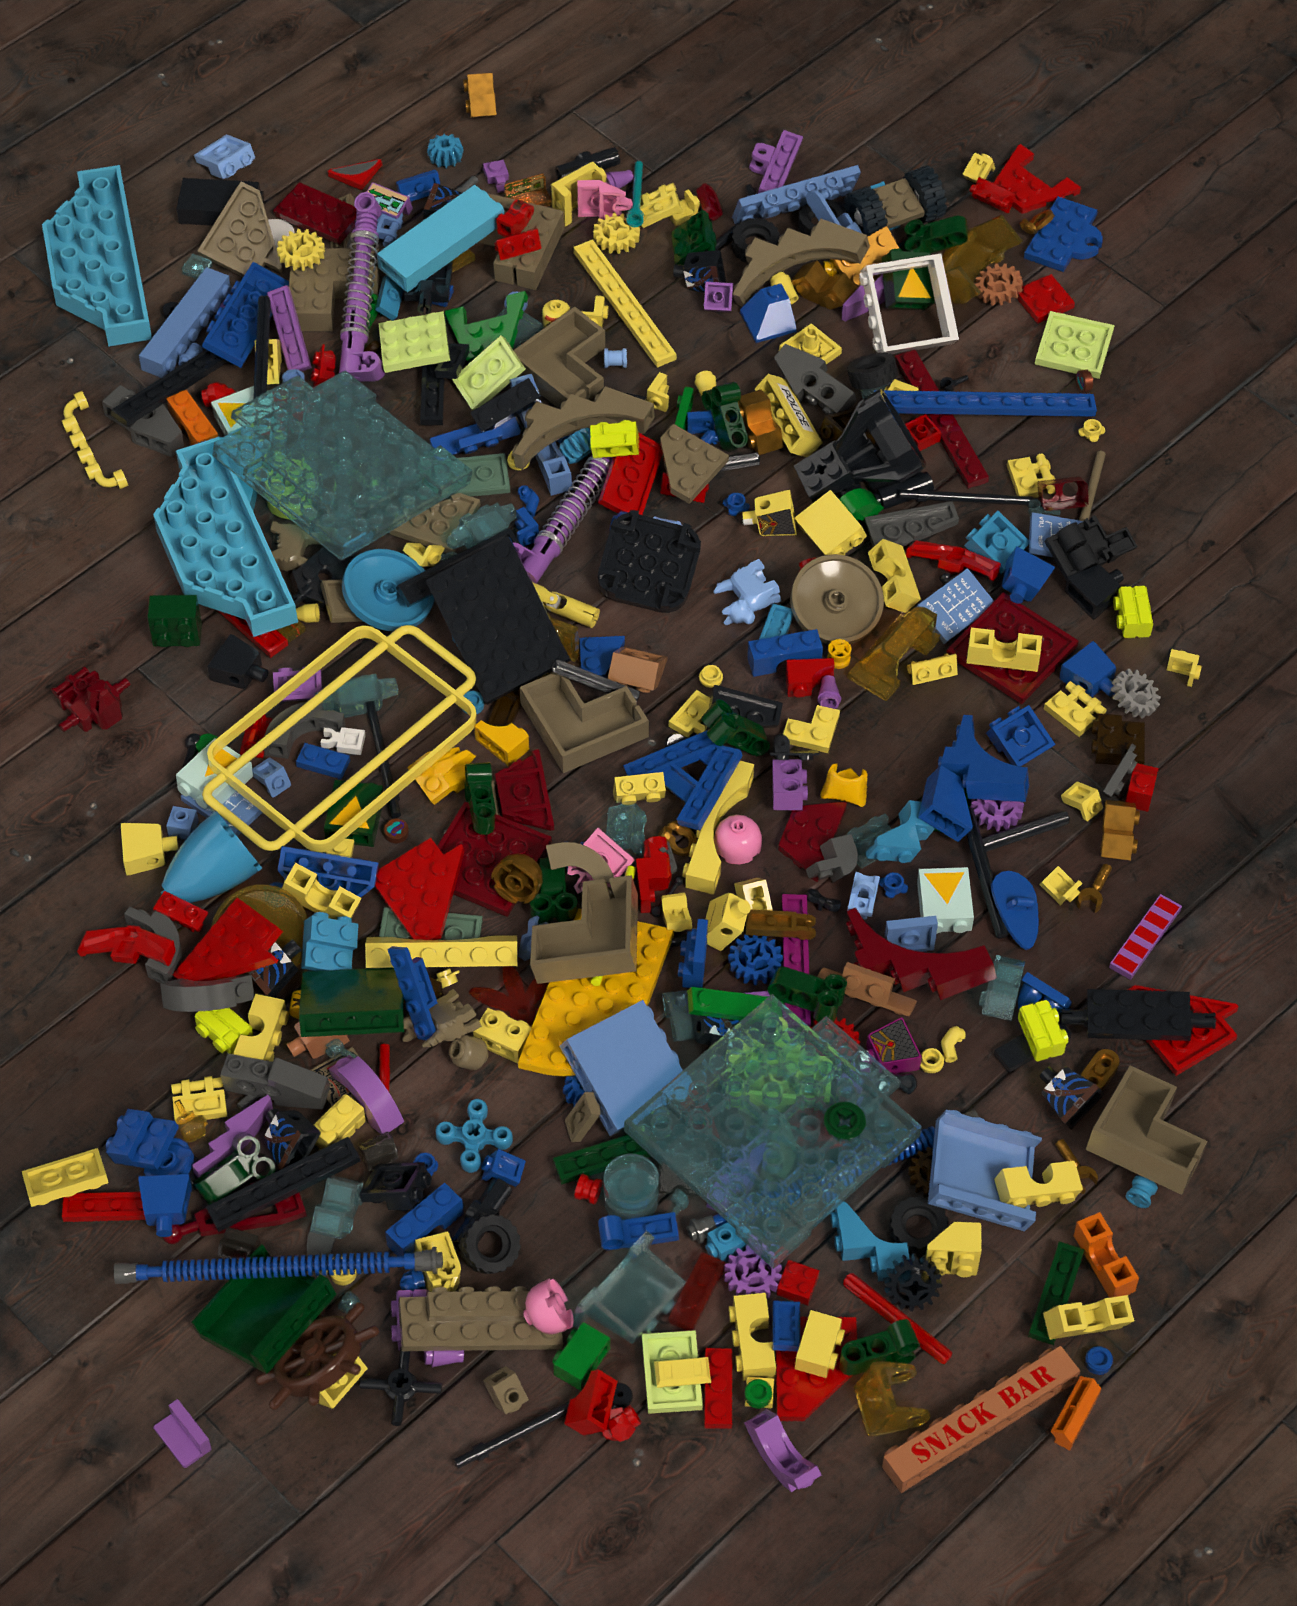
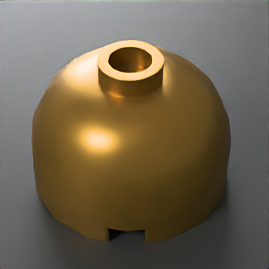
M520 853L508 855L501 860L491 875L496 883L494 885L496 892L505 900L515 904L518 901L524 902V904L529 903L538 894L543 883L542 870L539 864L533 858Z

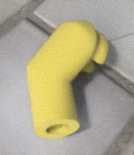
M958 1026L949 1028L941 1040L944 1059L947 1063L957 1060L955 1044L961 1042L966 1036L965 1030Z

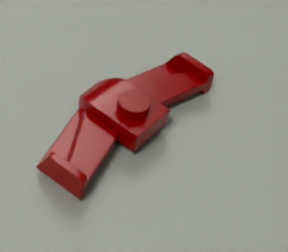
M915 540L906 551V557L909 559L912 556L939 560L938 568L945 569L946 572L952 574L960 573L966 567L989 576L991 581H994L998 576L1001 567L1000 562L958 546Z
M127 925L124 927L86 931L77 952L80 957L86 956V954L112 952L110 957L114 962L136 964L139 956L142 955L170 966L176 950L174 940L144 930L140 926Z

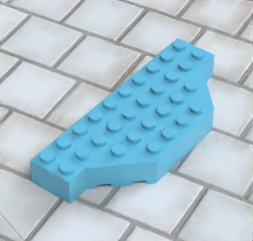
M120 165L78 171L80 187L74 192L75 196L70 201L66 200L56 210V215L51 220L47 219L42 224L56 305L106 331L108 347L151 340V329Z
M220 437L176 450L180 469L179 478L175 484L171 485L164 496L163 504L160 508L156 509L153 516L157 533L183 594L197 595L198 604L245 619L253 637L298 623L295 603Z

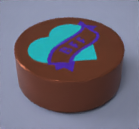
M1088 369L1079 370L1076 374V384L1080 392H1089L1093 388V377Z
M402 819L389 820L384 826L385 838L394 844L404 842L409 835L407 823Z

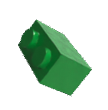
M582 1322L578 1329L574 1328L567 1339L568 1344L564 1350L559 1349L552 1361L554 1375L580 1391L586 1385L591 1371L598 1368L610 1350V1337Z

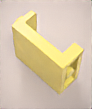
M593 161L551 184L552 208L563 211L564 226L572 223V211L578 208L577 180H600L606 183L607 176L605 171L601 167L599 168Z
M831 490L794 518L799 528L810 537L824 555H845L853 547L859 546L867 537L863 527Z

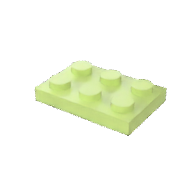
M499 336L461 370L458 379L452 380L470 408L475 410L494 398L511 383L510 379L520 375L525 370V367L503 336Z
M696 1330L642 1334L648 1414L702 1410L701 1384L657 1388L654 1366L656 1361L698 1358Z

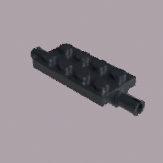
M454 260L426 280H421L409 292L405 291V301H419L417 310L421 314H424V308H426V314L431 312L432 302L449 303Z
M1087 989V1007H1084V1010L1061 1008V1025H1084V1027H1087V1038L1191 1041L1192 1028L1215 1029L1216 1014L1193 1013L1190 1010V992Z

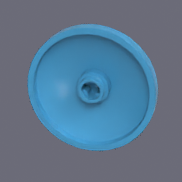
M388 549L365 551L352 559L343 575L342 593L348 607L359 619L381 630L395 631L397 628L405 625L418 626L426 619L434 603L432 595L410 607L406 606L396 587L425 570L415 560L397 551Z

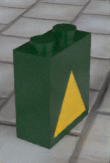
M896 248L889 250L881 260L884 263L928 256L930 253L922 252L919 249L906 252ZM928 267L883 274L886 308L926 310L935 304Z
M335 780L332 793L347 780ZM359 783L328 809L324 825L325 839L332 836L382 794L383 785ZM382 808L346 837V839H353L354 845L374 847Z

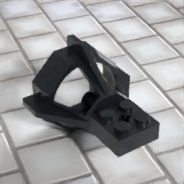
M880 388L858 403L844 432L837 441L831 442L795 464L794 468L809 498L814 503L829 490L836 495L854 483L860 484L863 481L902 483L926 468V461L897 410L888 399L885 391ZM868 429L885 457H879L874 443L870 438H867L865 432Z

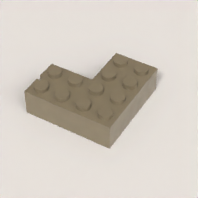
M488 193L490 198L503 206L504 214L515 201V199ZM528 203L534 206V213L522 232L537 228L542 249L500 261L498 253L493 263L495 281L514 285L515 267L517 286L536 290L564 231V215L562 210ZM507 227L506 231L511 232V228ZM496 229L480 240L479 243L494 246L496 240L505 237L499 235Z
M325 248L324 259H320V264L313 263L312 269L306 266L305 271H302L301 267L293 270L291 265L289 287L301 331H333L335 299L347 298L345 291L348 288L345 285L350 282L346 277L351 274L347 271L348 267H351L348 263L352 259L349 256V253L353 251L351 248ZM375 250L371 251L373 256L375 255ZM356 252L351 253L355 257ZM355 260L350 261V263L354 265ZM377 260L374 264L376 270L373 272L375 278L372 280L374 282L372 289L373 294L379 296L380 269L378 268ZM370 274L368 277L372 279L373 275Z
M576 307L570 309L513 350L525 367V370L518 377L532 373L539 393L558 409H560L562 402L566 401L570 394L594 402L596 395L600 394L604 388V378L585 362L605 348V330Z
M555 673L520 687L521 705L563 773L649 737V720L640 706L637 705V701L627 686L585 704L570 680Z
M632 875L610 878L609 882L615 898H611L605 879L583 881L581 920L532 926L530 965L537 984L636 972L638 893Z
M1129 1066L1096 1122L1086 1150L1182 1195L1200 1163L1208 1141L1163 1121L1177 1090L1176 1086L1133 1066Z

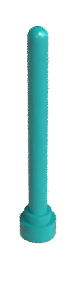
M641 161L635 162L633 205L627 212L626 221L631 227H639L644 222V213L640 209L643 163Z

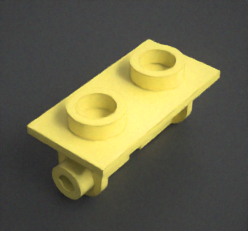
M947 653L944 656L930 660L912 661L911 664L907 665L908 673L912 674V685L958 675L957 655H949Z

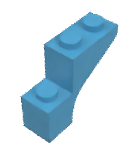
M909 800L898 814L900 826L875 839V844L866 851L868 859L899 861L901 863L911 862L921 850L919 841L926 840L935 829L918 818L921 801Z
M835 1202V1211L830 1213L832 1228H837L838 1236H834L836 1252L841 1251L842 1261L870 1258L871 1271L876 1272L878 1281H883V1278L889 1277L886 1269L895 1268L892 1261L896 1260L901 1263L902 1255L910 1259L907 1242L890 1243L880 1240L869 1230L846 1202Z

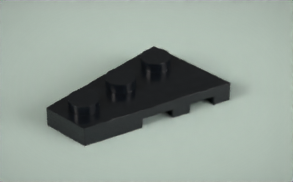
M714 685L712 688L709 708L717 699H721L732 708L734 713L761 725L763 728H776L779 725L782 702ZM705 725L704 731L709 730L710 728Z

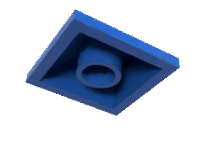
M782 283L760 289L740 309V314L755 343L797 331L790 299Z

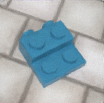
M997 511L992 516L987 514L978 523L981 528L979 530L974 528L965 537L968 542L964 546L969 551L1000 562L999 572L1002 573L1005 570L1006 560L1017 546L1024 550L1029 545V540Z
M316 912L304 920L301 968L313 971L352 969L353 950L357 948L358 924L352 923V919L349 917H338L337 920L330 919L329 914L324 912Z

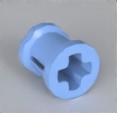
M604 348V368L609 366L627 368L626 348L620 351H609L608 348Z

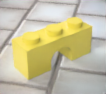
M882 539L868 552L872 567L888 579L881 587L886 607L907 613L921 600L903 546Z
M971 627L967 654L968 664L1038 671L1042 636L1018 633L1016 641L1002 643L995 639V630Z
M297 863L294 864L280 892L281 895L315 913H327L330 919L337 920L338 917H353L362 899L361 897L342 887H339L336 891L327 889L317 881L316 877L318 874Z
M255 994L248 1013L249 1025L252 1029L261 1031V1033L256 1036L240 1035L233 1054L273 1062V1050L275 1046L280 1044L282 1025L286 1026L288 1022L289 1011L286 1010L285 1000Z
M1075 1161L1051 1163L1042 1173L1044 1184H1039L1032 1180L1027 1166L1002 1169L994 1178L1000 1202L1025 1208L1027 1205L1036 1204L1037 1207H1043L1051 1202L1060 1201V1204H1068L1075 1201V1198L1083 1190Z
M766 1293L734 1296L733 1306H729L730 1322H735L736 1330L732 1331L733 1347L739 1348V1355L735 1356L737 1372H742L743 1381H747V1377L775 1378L776 1362L774 1350H772V1342L760 1343L751 1337V1334L756 1330L768 1329L769 1313Z
M1128 1295L1105 1298L1088 1305H1082L1081 1302L1058 1305L1043 1313L1050 1340L1120 1329L1134 1322Z

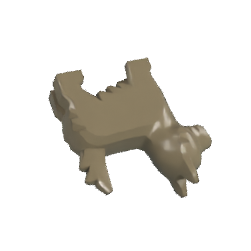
M320 517L311 518L309 524L305 526L279 524L273 521L270 529L274 533L273 543L278 544V549L271 552L278 568L282 571L298 569L309 560L303 557L308 545L324 544L326 541L335 543L336 539L329 536L334 533V530L327 528L322 523Z
M454 989L450 990L445 996L438 998V1003L429 1009L436 1032L422 1044L423 1047H433L442 1041L460 1039L465 1034L482 1027L477 1018L471 1020L476 1016V1013L468 1003L464 1006L459 1000L452 1003L459 997ZM409 1012L404 1017V1029L406 1030L402 1038L404 1042L417 1038Z

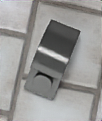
M852 834L831 838L822 844L820 848L824 860L811 865L806 869L808 878L819 877V880L831 877L832 883L849 874L855 868L858 860V853Z

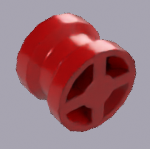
M581 1174L574 1198L578 1200L586 1199L590 1204L595 1205L601 1193L603 1180L598 1178L592 1180L589 1179L588 1175Z

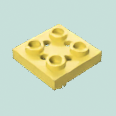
M813 324L808 325L779 345V351L787 344L823 359L826 364L841 355L842 348Z

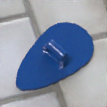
M1012 871L1000 872L991 883V893L995 905L1013 939L1021 948L1029 950L1033 947L1038 934L1039 917L1036 892L1032 884L1019 873Z

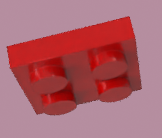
M1052 274L1022 286V292H1017L1018 298L1016 299L1037 324L1048 320L1050 311L1064 313L1075 306L1074 300Z

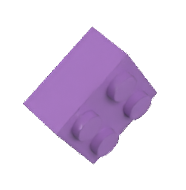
M706 282L704 311L731 312L733 283Z

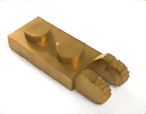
M750 909L746 918V935L797 937L800 940H811L816 936V931L812 928L816 924V917L789 911Z

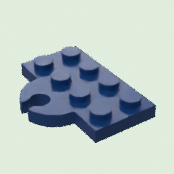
M1057 197L1050 209L1055 215L1054 218L1035 234L1024 252V259L1064 272L1072 258L1081 260L1096 256L1099 252V247L1102 248L1103 240L1101 232L1092 225L1097 216V209ZM1093 243L1095 244V246H1089L1087 244Z

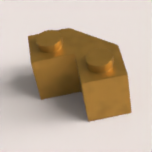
M467 74V79H463L464 92H468L469 100H465L466 113H470L471 117L496 115L493 74Z
M818 260L803 265L791 280L803 298L830 310L843 306L857 289L845 272L830 277Z
M762 390L742 395L738 405L747 432L749 448H753L759 455L784 448L781 427L772 419L770 398Z
M1106 800L1102 825L1101 857L1131 861V855L1136 854L1138 839H1134L1133 827L1139 824L1140 811L1136 810L1135 803Z

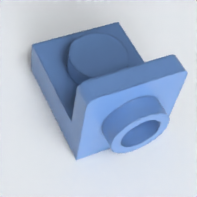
M270 757L252 768L253 778L266 786L271 797L277 796L291 786L284 766Z

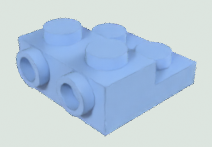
M227 134L194 155L197 163L207 166L211 175L221 179L229 178L238 169L250 165L255 159L250 143Z

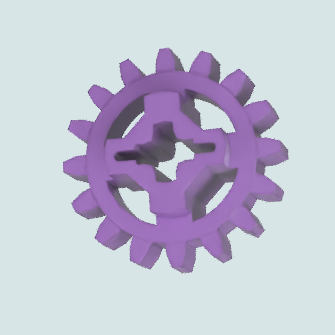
M972 799L970 807L974 809L976 819L979 818V825L985 823L987 824V830L994 826L996 831H1000L1002 826L1007 830L1010 824L1013 826L1017 825L1018 819L1021 820L1024 803L1018 801Z
M746 1245V1251L743 1252L737 1248L736 1256L729 1255V1263L725 1264L724 1270L726 1272L724 1280L729 1282L728 1290L733 1291L736 1289V1296L766 1293V1298H770V1290L777 1291V1283L780 1282L782 1277L779 1274L781 1273L782 1266L777 1264V1255L770 1257V1249L762 1252L760 1251V1245H757L755 1250H751L750 1245ZM766 1265L770 1270L771 1276L768 1275L769 1272L765 1270ZM735 1271H738V1275L741 1277L740 1281L736 1277Z

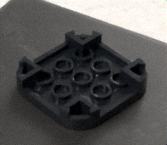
M630 510L629 513L622 514L617 519L614 518L598 570L600 591L614 601L660 613L677 611L685 604L688 598L700 555L701 540H699L698 535L689 524L683 523L682 526L639 515V511Z

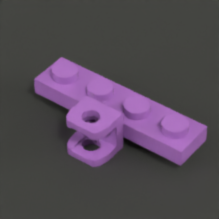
M783 130L776 149L764 143L756 144L749 169L764 175L758 193L785 185L801 146L803 136ZM758 151H764L766 154H760ZM756 163H762L763 166H757Z

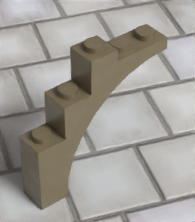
M820 219L818 224L812 228L811 236L787 228L785 234L779 238L778 246L754 238L752 244H749L745 251V257L749 265L745 266L741 280L733 288L732 293L736 304L743 307L753 294L775 274L800 263L820 259H839L861 264L870 247L867 235Z
M606 386L600 394L596 395L594 402L570 394L568 399L562 402L560 409L536 401L532 409H528L525 415L527 428L523 433V438L519 444L514 446L512 451L515 467L523 470L530 460L546 446L582 428L590 429V425H597L600 422L612 424L629 420L636 422L639 433L645 434L655 418L654 403Z

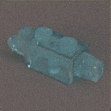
M496 503L491 506L488 504L484 505L475 514H465L459 519L460 523L457 528L452 530L447 538V546L451 549H457V547L465 545L469 549L508 529L510 522L516 519V509L512 503L504 506Z
M376 674L352 678L323 701V709L344 713V717L348 718L366 714V702L374 701L375 709L379 711L383 706L382 700L398 695L396 679H378Z

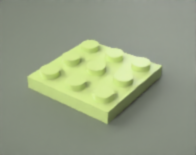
M443 311L379 323L382 361L385 373L450 361Z
M1050 311L1035 359V365L1075 374L1079 370L1088 369L1093 378L1100 379L1115 325Z

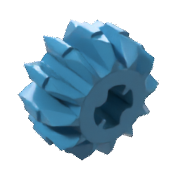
M445 133L443 136L436 135L435 139H430L427 153L431 164H436L438 168L445 166L447 169L449 165L455 167L456 163L461 162L463 146L460 139L455 138L453 134L446 136Z
M582 428L561 443L559 450L569 464L577 463L592 453L589 428Z

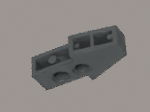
M787 344L775 355L774 358L779 370L788 381L800 403L805 398L811 405L820 406L825 415H830L850 409L857 401L853 391L826 373L828 368L823 359ZM810 381L816 382V384L812 387L806 386L807 383ZM828 393L834 394L830 399L823 398Z
M119 385L102 401L105 416L129 430L133 443L170 457L176 454V450L184 447L182 431L164 404L126 427L111 416V410L136 393Z
M228 1053L220 1074L225 1091L260 1098L269 1095L277 1106L323 1109L330 1090L328 1077L276 1057L274 1062Z

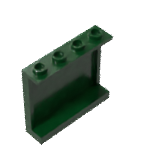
M394 968L303 972L299 1008L301 1037L404 1032V997L398 985Z
M262 1244L250 1255L251 1261L253 1257H258V1262L260 1257H265L266 1262L267 1256H270ZM301 1271L299 1277H295L294 1272L293 1277H288L287 1272L286 1277H281L279 1272V1278H274V1274H272V1278H267V1274L265 1278H260L259 1274L258 1278L254 1279L252 1274L251 1279H247L245 1274V1278L240 1279L238 1274L237 1279L231 1277L191 1323L201 1339L268 1374L337 1294L328 1278L321 1274L316 1279L309 1275L302 1277Z

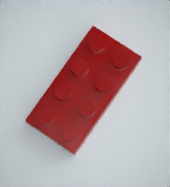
M639 432V455L613 457L598 500L599 504L617 514L621 511L629 513L630 510L639 511V515H643L663 454L659 443Z

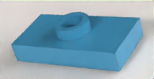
M387 275L382 279L375 310L393 321L398 316L404 289Z
M772 603L759 639L787 635L794 617L792 609Z

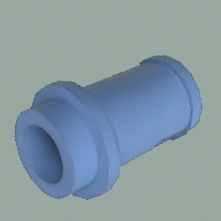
M197 343L190 344L185 354L180 355L179 366L203 352L202 347Z

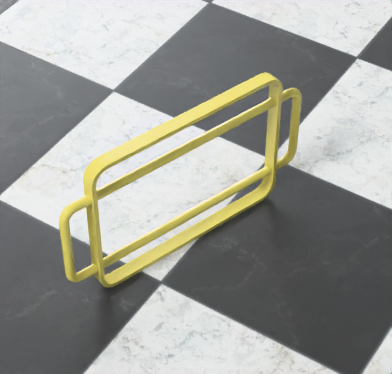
M370 626L356 627L212 742L207 752L209 768L217 776L204 787L202 792L203 800L209 807L217 811L220 816L263 850H278L295 838L311 851H330L474 729V725H476V709L463 695L475 685V672L415 626H401L387 637L379 630ZM404 635H413L464 674L467 678L466 681L455 690L395 644V642ZM368 638L378 643V645L227 768L221 766L214 759V756L353 642L358 639ZM385 650L446 696L443 701L296 824L290 822L234 776L238 770ZM455 703L469 714L470 718L466 723L331 837L325 840H314L302 831ZM226 782L286 832L275 841L265 840L212 796V792Z

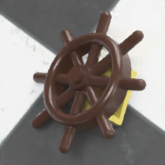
M356 1303L344 1317L325 1316L326 1311L323 1309L275 1364L274 1369L270 1370L268 1374L262 1373L256 1377L255 1382L259 1386L277 1380L282 1387L269 1402L270 1409L277 1410L290 1395L294 1397L308 1396V1402L311 1406L321 1404L333 1409L368 1369L358 1356L361 1343L379 1334L377 1326H371L358 1332L352 1325L364 1311L362 1303Z

